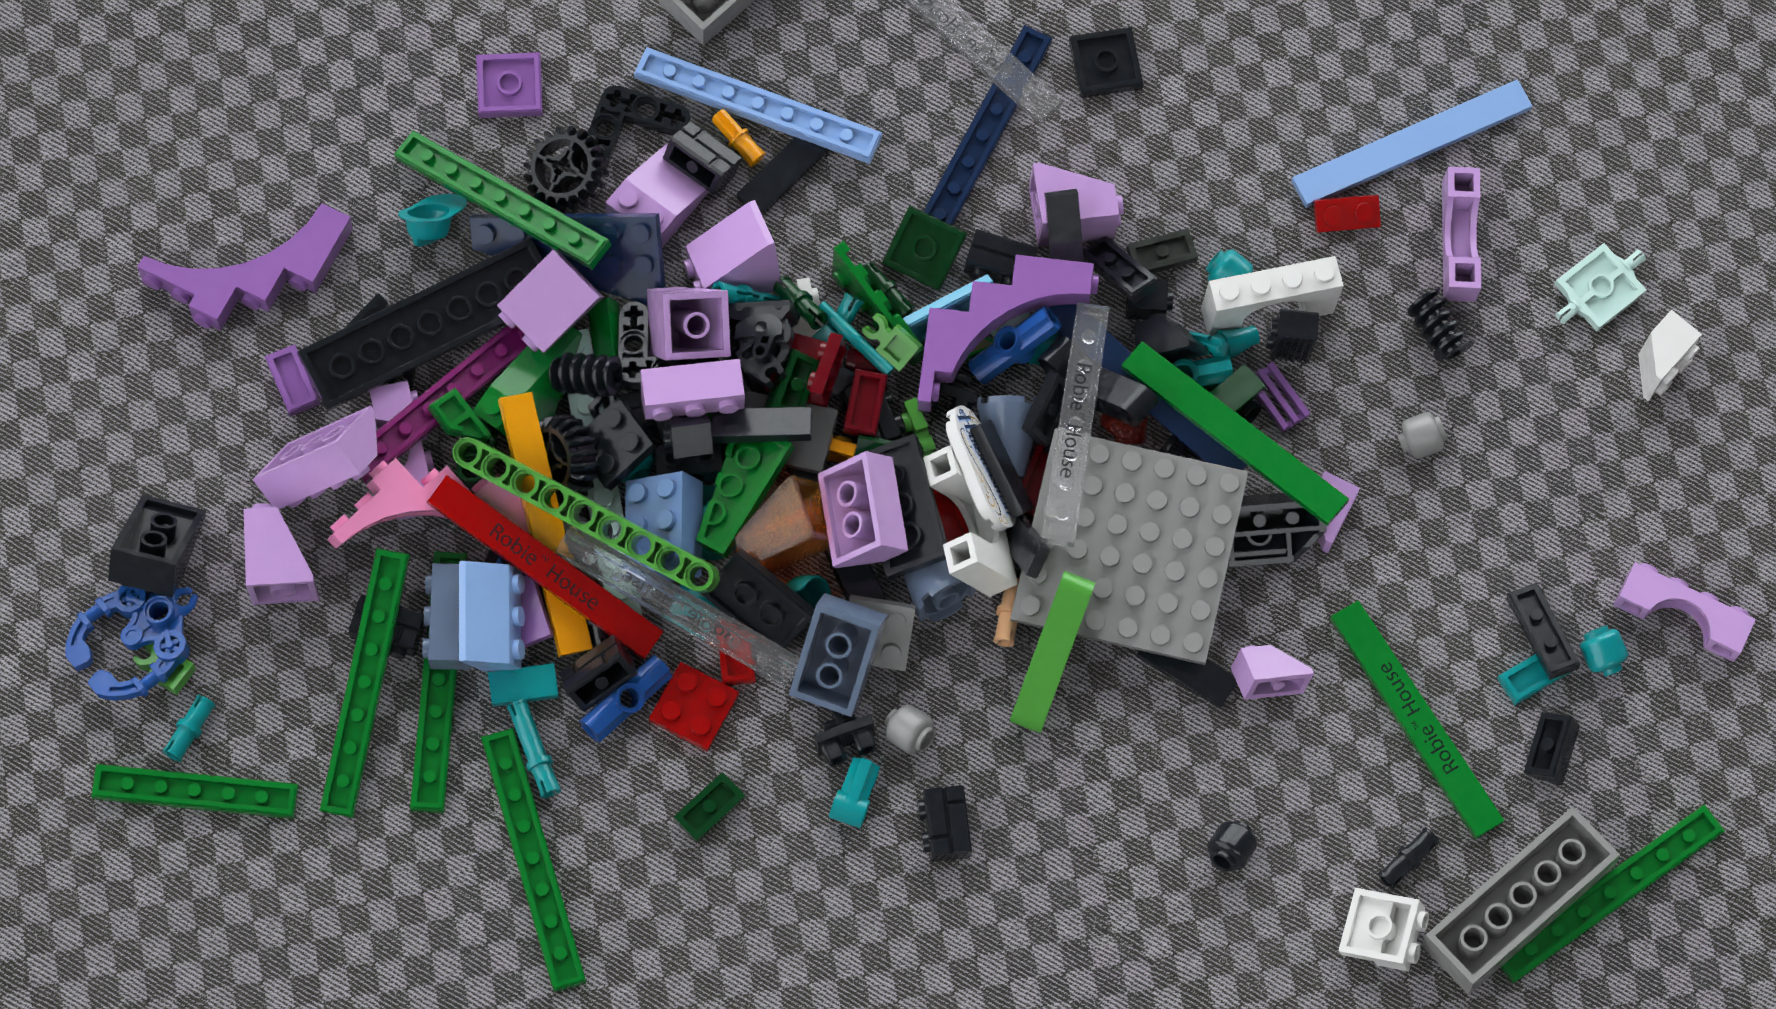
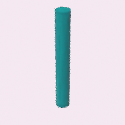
M823 301L818 306L827 313V322L843 335L882 374L889 376L894 371L895 367L882 357L829 304Z

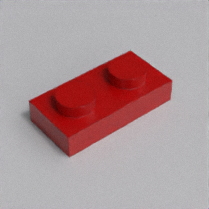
M1377 194L1313 200L1315 232L1317 233L1381 227L1379 195Z

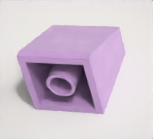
M1033 163L1029 193L1038 247L1049 246L1044 193L1077 189L1082 242L1100 240L1105 236L1109 239L1114 238L1116 227L1121 226L1120 215L1124 214L1123 199L1121 195L1116 196L1115 184L1046 164Z
M755 200L748 202L685 246L688 259L684 260L683 264L688 279H695L692 282L693 288L712 289L715 282L721 281L734 286L745 284L753 290L768 293L773 291L776 281L782 285L779 279L781 276L775 243Z
M552 250L497 305L502 311L498 316L511 329L517 326L525 334L521 339L534 352L540 349L544 353L604 296L559 251Z
M687 287L647 289L649 348L651 355L663 360L731 356L728 290Z
M260 503L253 505L252 508L243 509L246 587L252 604L319 601V592L314 576L278 507Z

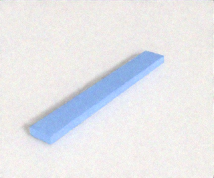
M646 47L634 72V77L637 80L714 108L724 109L728 113L871 164L882 139V132L648 47Z
M1517 79L1292 177L1291 182L1305 208L1314 205L1313 200L1333 197L1531 110L1532 104Z

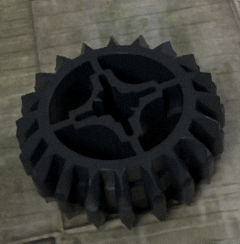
M558 126L555 127L554 136L549 131H544V142L534 139V144L538 146L536 151L526 150L527 154L532 157L531 161L523 163L526 169L531 170L523 175L524 180L531 182L527 190L532 194L536 193L535 199L544 202V204L552 208L556 207V210L564 213L567 207L571 212H577L578 203L584 208L589 207L587 198L590 196L594 200L599 199L598 194L594 191L597 187L600 189L606 188V185L600 181L601 177L610 176L609 172L602 168L609 164V159L602 156L605 148L602 145H597L598 139L594 135L588 136V132L582 128L577 132L575 127L568 126L566 131H564L562 127ZM565 147L559 156H551L558 149ZM583 150L588 160L587 173L581 169L583 158L581 154ZM556 165L570 167V169L577 173L562 172ZM546 166L550 167L552 172L550 188L545 180ZM581 182L574 190L563 193L568 190L571 184Z
M568 414L550 415L539 421L552 479L583 496H588V490L594 488L593 479L598 477L595 470L596 466L600 465L596 460V453L599 450H596L593 445L595 438L589 436L590 427L584 426L582 419H576L574 415ZM556 491L558 503H563L564 497L562 492Z

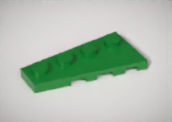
M843 240L833 248L832 278L841 289L846 287L854 298L858 297L864 301L859 311L862 313L866 311L871 318L877 313L884 315L891 330L899 324L920 342L899 314L891 315V305L881 289L873 291L871 282L867 277L869 273L863 265L859 263L855 266L849 259L847 252L851 249ZM873 319L872 324L876 331H878L879 324ZM923 346L909 361L912 366L923 360Z
M788 441L728 443L721 473L718 472L715 481L716 488L712 500L708 502L696 538L700 546L727 559L795 448L792 443Z

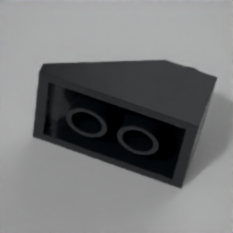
M142 494L111 548L108 581L119 583L126 587L150 591L157 595L173 597L183 579L205 519L206 510Z

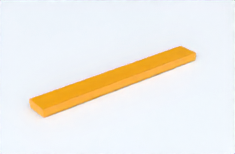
M532 392L499 398V408L511 457L552 479ZM533 476L525 477L522 482V489L525 493L532 491L534 488L535 480ZM556 492L553 493L550 499L553 508L559 507ZM521 498L529 534L573 566L563 521ZM542 587L558 657L592 650L593 647L586 618Z

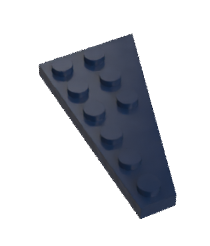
M659 213L564 214L609 239L611 247L593 270L561 253L597 290L648 306L647 289L666 288ZM493 214L472 215L469 218L473 250L494 256L529 238H532L542 259L552 250H556Z

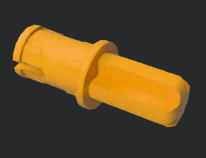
M722 109L712 117L713 124L729 140L728 146L738 151L750 167H754L763 159L766 153L748 134L749 130L747 128L742 129L726 110Z

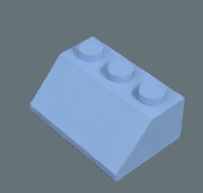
M459 561L460 662L483 672L521 669V659H524L525 645L521 639V626L525 623V613L521 606V593L525 590V581L521 571L509 564Z

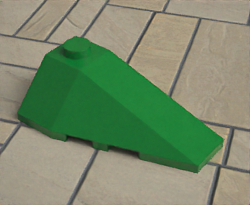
M572 327L544 353L540 349L534 352L527 346L490 385L473 409L481 422L487 428L498 432V435L507 440L498 399L528 392L533 394L539 421L550 415H555L558 402L562 400L564 393H558L551 387L549 379L551 362L556 357L561 358L566 352H572L576 355L583 334Z

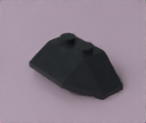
M1285 493L1243 496L1228 568L1295 562L1327 531L1326 525Z

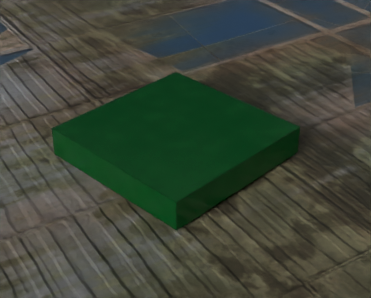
M909 205L882 264L940 292L968 233Z

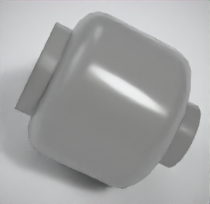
M1424 412L1404 420L1401 426L1403 433L1397 435L1403 452L1410 451L1416 459L1440 452L1444 448V441L1448 440L1440 417H1434L1430 412Z
M904 705L898 710L893 709L885 719V726H887L886 739L907 754L924 752L935 738L936 732L933 729L934 722L932 718L912 705Z

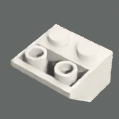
M1673 310L1650 333L1638 354L1643 398L1647 401L1655 393L1662 396L1673 383L1672 380L1678 373L1681 374L1693 360V356L1700 349L1696 343L1702 334Z

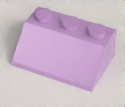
M740 359L640 370L641 400L645 420L665 421L673 416L682 415L700 417L705 413L718 411L723 414H730L738 411V409H744L745 393Z
M865 451L818 473L833 567L840 568L884 562L908 551L893 457Z

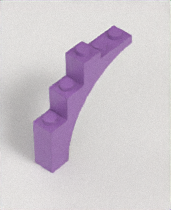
M321 203L308 223L290 240L268 254L242 264L222 268L191 269L167 265L143 256L137 267L142 282L154 290L165 289L171 292L170 295L183 304L190 302L188 306L195 323L206 329H210L212 326L221 331L239 298L245 306L253 310L261 308L269 312L287 280H289L288 283L300 291L308 289L316 293L353 230L351 217Z

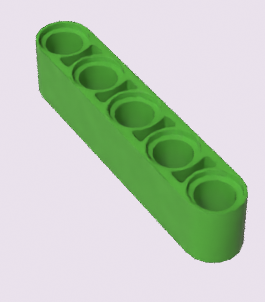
M1064 571L1009 722L1041 733L1096 582Z

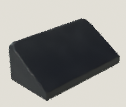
M1541 713L1524 769L1525 775L1555 785H1563L1580 728L1572 716Z

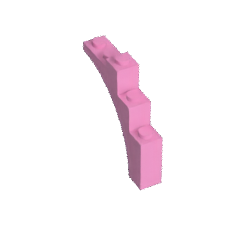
M396 458L390 464L383 460L369 473L373 479L366 487L374 496L368 492L354 505L358 511L350 518L345 514L341 516L330 527L334 533L327 540L337 549L357 533L381 522L413 516L446 518L426 503L446 475L467 490L469 489L448 466L440 472L435 468L420 481L424 485L422 487ZM484 478L471 488L475 493L474 495L529 534L520 497Z

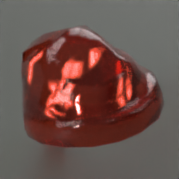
M1103 413L1099 417L1101 425L1115 437L1114 442L1127 445L1144 444L1147 438L1148 416L1138 427H1133Z

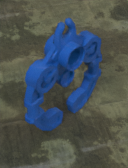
M122 585L117 591L97 598L95 600L96 604L86 612L82 613L80 611L76 614L77 619L72 625L66 640V658L77 672L91 666L93 663V652L85 641L89 633L95 629L92 623L104 614L109 619L113 616V613L119 612L123 617L131 619L120 635L125 647L129 650H138L143 646L154 644L153 649L158 659L155 663L153 662L149 665L152 671L141 680L134 676L128 681L118 682L110 672L99 670L95 672L87 683L94 693L102 699L118 701L129 700L139 696L145 698L149 695L148 690L160 681L165 683L176 667L184 663L189 657L190 647L183 635L184 617L195 608L199 597L196 594H192L189 603L180 606L177 602L178 598L182 595H190L193 591L190 587L179 588L175 591L173 597L146 593L145 590ZM168 613L163 619L157 620L160 615Z

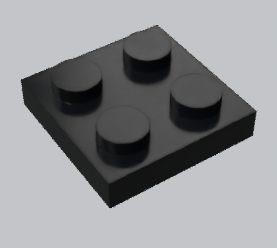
M619 397L586 426L590 427L589 436L595 438L594 448L599 450L596 453V460L600 463L595 469L598 474L597 478L604 488L610 491L658 448V445L626 402Z

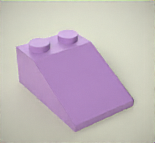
M667 144L630 174L605 202L606 214L659 213L662 247L709 193L705 188L663 159Z

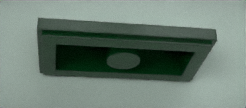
M794 348L791 349L788 360L782 365L787 377L782 380L779 374L776 373L773 380L774 387L769 391L764 408L805 407L810 395L809 390H807L808 379L812 371H817L820 361Z
M1244 364L1210 393L1238 413L1266 389V385Z

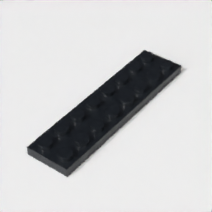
M532 238L520 242L297 351V355L327 412L505 325L506 323L498 316L502 311L497 305L543 260Z

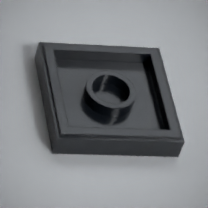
M1132 27L1069 36V45L1080 98L1143 89L1144 84Z

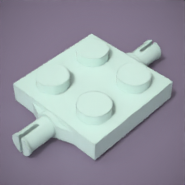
M1603 243L1556 280L1554 285L1566 297L1569 303L1559 312L1555 313L1558 320L1561 318L1560 323L1565 324L1574 315L1579 314L1586 319L1596 332L1646 293V288L1636 279L1633 271L1634 268L1646 260L1645 255L1642 254L1640 256L1641 251L1637 249L1632 255L1623 260Z

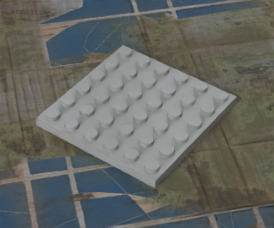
M1055 428L1032 527L1035 528L1049 547L1050 553L1036 579L1026 576L1021 570L1010 621L1043 628L1064 571L1096 582L1076 636L1205 665L1249 472L1083 434H1078L1081 437L1066 435V433L1073 434L1074 432ZM1067 438H1074L1076 445L1074 447H1067L1065 440ZM1069 439L1067 444L1074 445V441ZM1066 449L1075 450V452H1070V451H1066V452H1065V455H1066V456H1071V457H1074V458L1072 459V458H1065V457H1063V456H1065V455L1063 454L1064 450H1066ZM1062 460H1064L1063 464H1066L1068 461H1072L1073 466L1070 467L1071 463H1069L1067 466H1063ZM1063 468L1071 470V476L1065 477L1066 470H1063L1062 476H1060V471Z

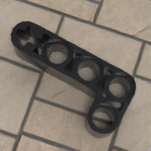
M1059 335L1038 358V363L1046 375L1048 372L1058 373L1073 388L1074 385L1089 387V389L1083 388L1084 393L1082 395H1077L1083 398L1082 405L1133 427H1138L1159 403L1157 396L1145 385L1086 361L1079 348L1063 335ZM1077 363L1092 365L1091 372H1076V370L1083 369V366L1077 365ZM1085 366V371H1089L1090 367ZM1077 374L1085 376L1086 381L1083 384L1075 381ZM1077 376L1076 380L1083 382L1084 377ZM1075 388L1076 393H1082L1081 388Z

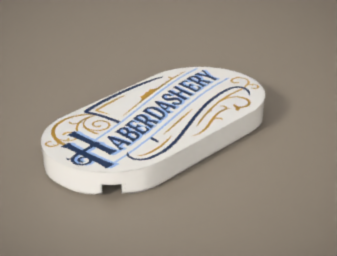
M960 405L949 410L946 415L950 419V421L946 422L947 436L975 506L982 518L985 520L990 519L994 523L991 525L992 529L998 532L1004 531L1015 524L1016 517H1012L970 432L971 428L981 423L966 406Z

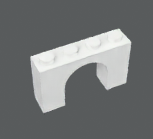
M1336 256L1209 281L1201 306L1207 334L1213 336L1217 330L1241 328L1244 319L1252 312L1282 302H1298L1300 311L1318 312L1319 316L1334 313L1344 286Z
M949 445L923 457L930 487L944 494L955 503L969 529V533L943 544L949 574L989 597L1018 585L1006 530L998 532L992 529L991 525L994 523L990 519L985 520L979 514L952 446Z

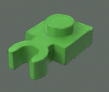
M877 313L872 318L879 324V330L873 331L867 325L862 329V333L869 339H877L880 344L875 350L898 371H901L923 345L899 324L891 330L888 327L886 317Z
M917 398L904 401L903 413L900 414V417L904 424L905 432L911 431V434L918 436L920 445L924 448V457L934 453L936 446L929 434L928 425L922 411H918Z
M153 644L144 646L146 651L151 653L149 658L140 659L137 656L133 658L139 669L149 671V673L152 671L149 665L153 662L155 663L158 659L153 649ZM186 659L184 663L176 667L165 683L160 681L158 685L177 695L197 670L194 663Z

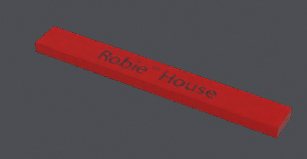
M448 475L445 476L426 502L609 636L615 635L627 649L641 659H645L664 631Z

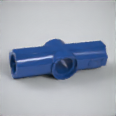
M1044 305L1016 327L1005 326L996 333L993 344L970 360L968 363L970 371L980 383L985 385L1014 363L1025 364L1029 362L1035 354L1036 347L1060 330L1062 325L1059 318L1048 306Z
M655 655L650 656L637 668L638 674L607 695L579 720L583 730L589 737L593 738L597 743L601 742L627 717L639 711L643 707L644 702L673 677L670 669L662 660ZM623 690H627L631 695L632 700L629 707L623 706L620 701Z

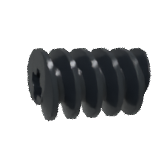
M1439 288L1417 298L1408 308L1407 313L1410 317H1416L1414 325L1417 328H1423L1420 335L1424 339H1429L1427 346L1430 350H1435L1434 358L1436 360H1450L1467 351L1474 343L1473 341L1462 343L1461 340L1467 334V331H1455V328L1461 321L1459 319L1449 321L1448 318L1454 313L1453 308L1442 309L1448 300L1446 297L1435 298L1441 291Z
M566 352L561 358L556 357L551 362L549 369L550 384L553 390L558 393L567 392L569 394L578 393L580 395L590 394L592 396L610 397L616 395L621 388L623 367L618 356H610L609 358L606 355H599L597 357L595 354H588L586 356L583 353L575 355L572 352Z

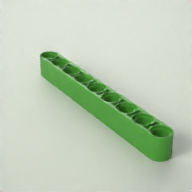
M465 437L455 443L452 450L453 458L456 463L691 590L708 593L715 590L718 586L720 576L717 568L703 559L482 441ZM475 445L477 456L473 461L467 462L465 451L469 446ZM503 460L506 464V471L501 477H496L493 473L494 465L496 462ZM531 475L535 480V485L532 491L525 493L522 489V482L525 477ZM561 491L564 497L563 503L560 507L553 508L550 502L551 496L554 492ZM589 506L593 513L592 519L588 523L583 524L579 519V513L582 508ZM618 521L622 529L621 534L618 538L611 539L608 535V528L613 522ZM647 537L651 544L650 550L646 554L640 555L637 551V543L641 538ZM676 552L680 558V563L676 569L670 571L666 566V558L669 554ZM705 568L709 573L708 582L703 586H698L695 582V574L699 569Z

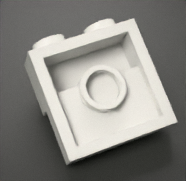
M1355 888L1338 951L1343 956L1374 961L1377 966L1409 972L1411 963L1416 964L1419 960L1421 948L1420 944L1416 942L1419 931L1425 932L1427 929L1429 914L1425 912V907L1419 899Z

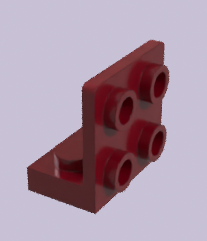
M830 332L826 342L794 333V342L791 349L794 348L820 361L817 371H812L808 379L807 390H809L810 395L807 403L827 407L847 351L843 335ZM776 373L771 374L769 377L772 383ZM764 387L766 392L770 391V389Z

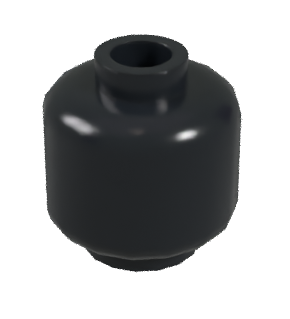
M1241 821L1223 822L1218 826L1208 842L1207 850L1210 860L1217 868L1223 871L1241 870L1255 852L1257 840L1252 833L1251 827Z

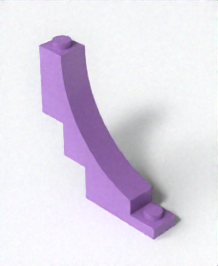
M1016 255L1012 285L973 281L969 312L930 307L917 400L918 411L931 412L932 401H939L940 382L953 383L960 367L974 348L992 331L1007 321L1024 313L1042 308L1044 305L1048 307L1066 304L1089 305L1090 295H1097L1099 275H1093L1094 263Z

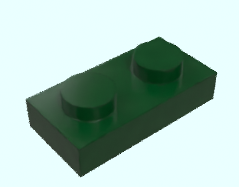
M721 772L684 806L673 819L697 844L745 800L746 795Z

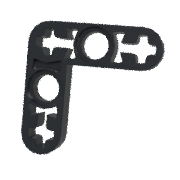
M614 85L606 88L602 93L588 130V136L594 135L598 139L597 144L605 148L602 156L608 158L610 164L625 122L673 136L691 121V116L688 109L680 104ZM616 96L621 97V103H618L616 107H611L610 100H614ZM630 100H634L631 108L632 112L628 113V106H630ZM648 104L653 106L655 113L649 118L639 116L637 109L641 105ZM663 109L664 117L662 116V122H658L660 110ZM676 115H680L682 122H678L677 126L671 125V119H674ZM602 123H609L615 130L610 136L604 137L599 135L596 129ZM583 150L581 164L587 172L588 160ZM607 164L606 166H604V167H602V168L606 170V169L608 168L609 164Z
M633 301L623 305L620 309L618 357L623 367L621 383L623 388L631 391H641V369L711 362L709 358L663 360L656 356L649 357L647 307L640 302ZM633 314H638L639 316L637 318V330L632 329L630 319H632ZM632 340H638L643 344L641 349L635 352L626 350L625 345ZM631 370H637L636 378H629Z

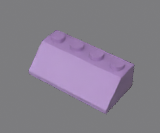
M370 405L287 443L252 480L270 504L281 509L288 505L294 508L309 496L311 499H315L329 487L335 490L345 484L350 478L354 481L360 479L370 471L368 465L377 456L375 410Z

